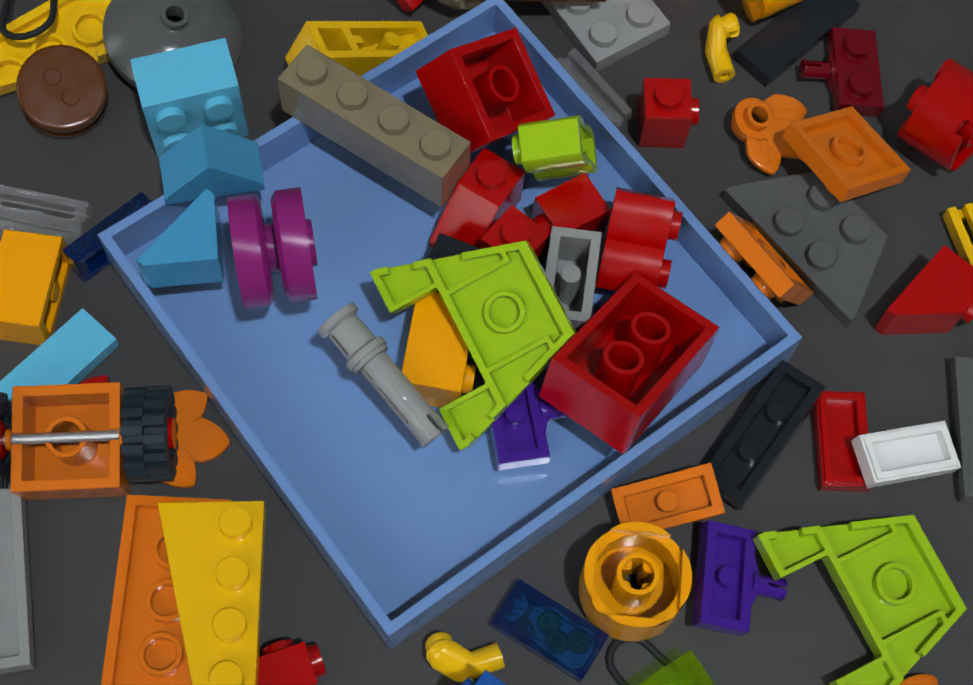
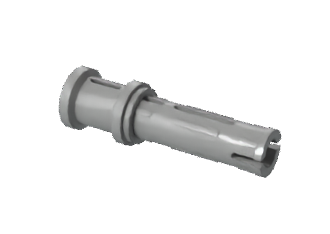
M353 302L345 305L329 317L317 332L323 339L330 338L348 360L346 367L350 372H355L356 375L361 373L371 383L397 417L412 432L422 448H425L447 430L449 426L435 413L425 398L393 363V360L386 353L388 350L387 342L382 336L375 337L357 316L359 310Z

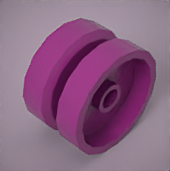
M301 187L274 191L270 199L273 217L272 224H265L261 201L254 193L227 197L232 248L244 310L271 306L275 298L272 273L281 272L284 293L291 303L318 299L313 266H318L311 219L305 218Z

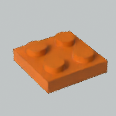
M853 106L792 122L782 135L784 140L795 151L797 157L808 165L823 182L825 188L840 203L900 184L911 171Z
M729 211L715 224L725 236L719 241L720 245L737 263L742 261L749 268L752 267L757 272L751 279L769 299L775 298L780 303L788 301L800 306L814 294L752 223Z

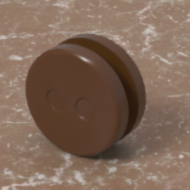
M68 45L47 46L29 56L19 70L16 81L18 101L26 119L38 131L55 138H75L91 131L103 118L108 104L106 78L97 61L85 51Z

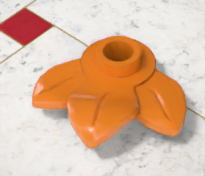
M782 94L771 95L764 101L757 98H745L732 111L731 129L738 139L745 142L746 155L754 166L772 176L779 168L781 157L799 159L782 135L790 123L804 118L807 109L797 99Z
M182 390L173 393L177 408V440L179 441L177 473L174 476V481L161 482L174 488L187 489L193 488L196 484V464H203L219 457L230 446V439L218 425L202 417L208 403L207 395L201 391Z

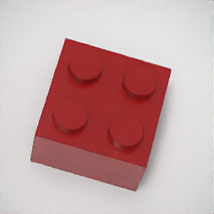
M517 28L452 48L415 71L438 123L470 141V154L510 139L513 135H519V124L548 120L556 116Z

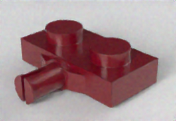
M832 27L826 37L827 61L802 59L799 65L800 79L825 80L832 93L834 111L853 106L861 116L878 117L884 108L876 32L873 30Z

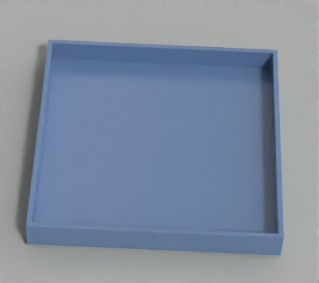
M486 0L363 74L361 77L438 122L415 71L452 48L517 28L556 115L550 119L581 115L585 125H590L595 139L598 171L594 174H587V176L608 207L612 208L616 187L675 200L674 210L683 212L677 241L667 240L663 259L672 260L666 289L662 290L719 326V330L700 368L624 455L570 417L548 420L546 437L551 456L548 464L498 471L489 428L466 450H459L449 429L445 430L432 443L430 442L428 446L422 448L412 432L397 417L371 383L361 373L356 375L355 372H350L346 367L348 360L329 337L323 339L317 331L335 312L353 302L359 309L357 316L375 337H383L388 347L386 353L398 369L402 371L415 304L397 314L390 313L369 272L377 268L396 267L428 259L432 250L429 247V240L449 199L441 208L294 117L254 140L258 143L265 189L215 197L221 219L224 281L151 288L144 282L136 259L193 201L166 205L164 195L98 234L112 267L198 386L207 395L211 404L389 650L393 649L604 496L611 489L615 488L776 370L782 360L788 362L802 339V336L504 0ZM512 138L486 148L525 171L521 200L516 208L531 219L535 197L577 177L537 181L533 173L529 174L526 172L523 164L517 165L515 163ZM481 150L470 154V165ZM301 187L305 218L311 219L318 263V266H313L318 299L291 303L284 293L281 272L272 273L275 298L271 306L244 310L232 248L227 197L254 193L261 201L265 224H272L273 217L270 199L274 191ZM607 227L605 233H603L601 236L597 274L606 237ZM549 246L547 249L546 259L541 264L544 271H546ZM595 287L591 317L617 291ZM469 353L468 363L476 365L471 353ZM549 365L534 379L539 391H541ZM478 367L476 368L473 390L481 386ZM430 406L444 421L439 411L440 407Z

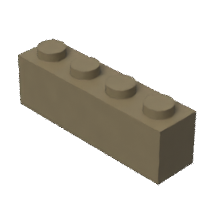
M306 45L277 78L282 111L441 208L450 198L457 182L470 166V141L309 45Z

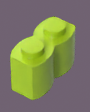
M581 115L522 123L518 125L519 135L512 136V150L515 163L517 165L523 164L526 172L529 174L533 173L537 181L579 176L583 173H586V175L594 174L598 171L594 134L590 125H585Z

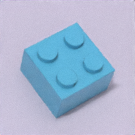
M226 38L130 59L142 110L157 157H160L201 124L240 137L249 136L239 84Z

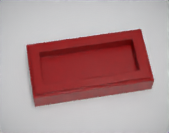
M824 391V394L813 408L819 491L869 492L872 488L866 487L851 440L859 435L868 434L865 392Z

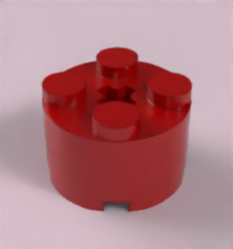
M948 58L936 73L932 85L927 87L922 84L911 96L907 109L913 113L903 123L897 137L940 166L950 171L951 169L955 171L973 155V71L952 58Z

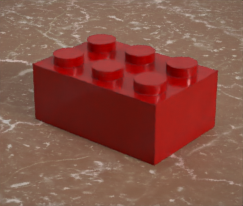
M635 272L552 357L539 397L624 455L703 364L719 330V326Z

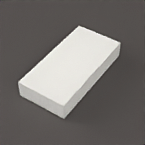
M945 421L862 434L851 440L867 488L949 474L962 468Z

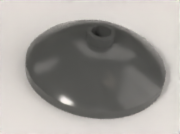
M111 0L105 12L103 43L107 57L115 70L136 88L130 59L226 38L234 68L240 57L242 28L238 15L228 0ZM177 16L180 17L182 20L179 22H172L167 17Z

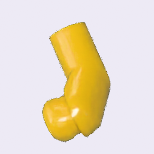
M728 13L722 17L717 14L710 20L708 26L705 55L713 79L717 83L727 82L735 76V70L726 42V38L737 37L740 33L737 16L733 13Z
M436 632L430 635L425 642L428 663L434 670L455 682L463 683L468 677L472 680L481 677L485 670L492 673L505 668L502 653L496 642L469 651L453 641L451 635L446 632Z

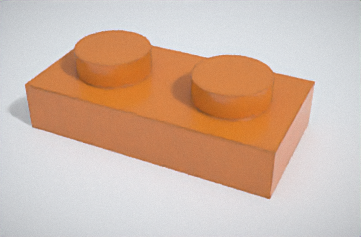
M711 463L611 489L620 524L640 521L668 530L726 514Z

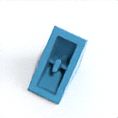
M204 124L198 126L159 157L166 205L193 201L206 188L214 193L215 197L265 189L258 143Z
M207 188L136 259L144 282L151 288L224 281L221 219L215 195Z

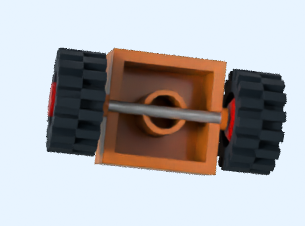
M120 382L12 386V404L8 400V395L0 392V488H7L8 484H10L11 493L28 501L127 496V494L131 495V483L174 481V476L177 473L179 441L177 440V408L172 387L168 385L125 388Z

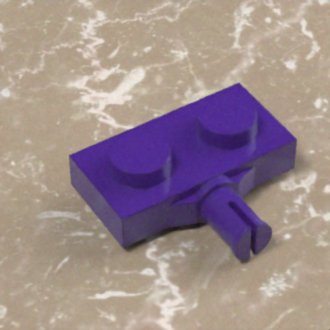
M480 373L479 377L482 386L485 384V381ZM535 380L489 427L498 471L548 464L551 457L546 437L548 420L568 418L567 415L539 397L540 391L535 384Z
M711 520L700 525L692 617L693 627L743 636L750 631L751 606L756 595L777 599L778 601H782L786 597L787 589H782L788 586L786 579L781 578L774 581L773 577L761 575L758 572L755 559V544L752 540L756 537L755 530Z

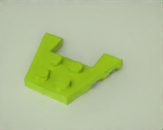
M527 241L462 252L459 255L438 259L430 258L414 261L411 264L396 267H382L369 272L389 312L392 314H397L439 291L468 347L485 384L439 408L460 451L470 448L550 364L552 357L577 333L531 244Z
M915 515L854 521L848 524L826 527H803L799 530L783 532L768 531L752 539L774 581L821 559L874 655L873 660L829 682L830 685H900L908 671L921 657L927 655L967 609Z

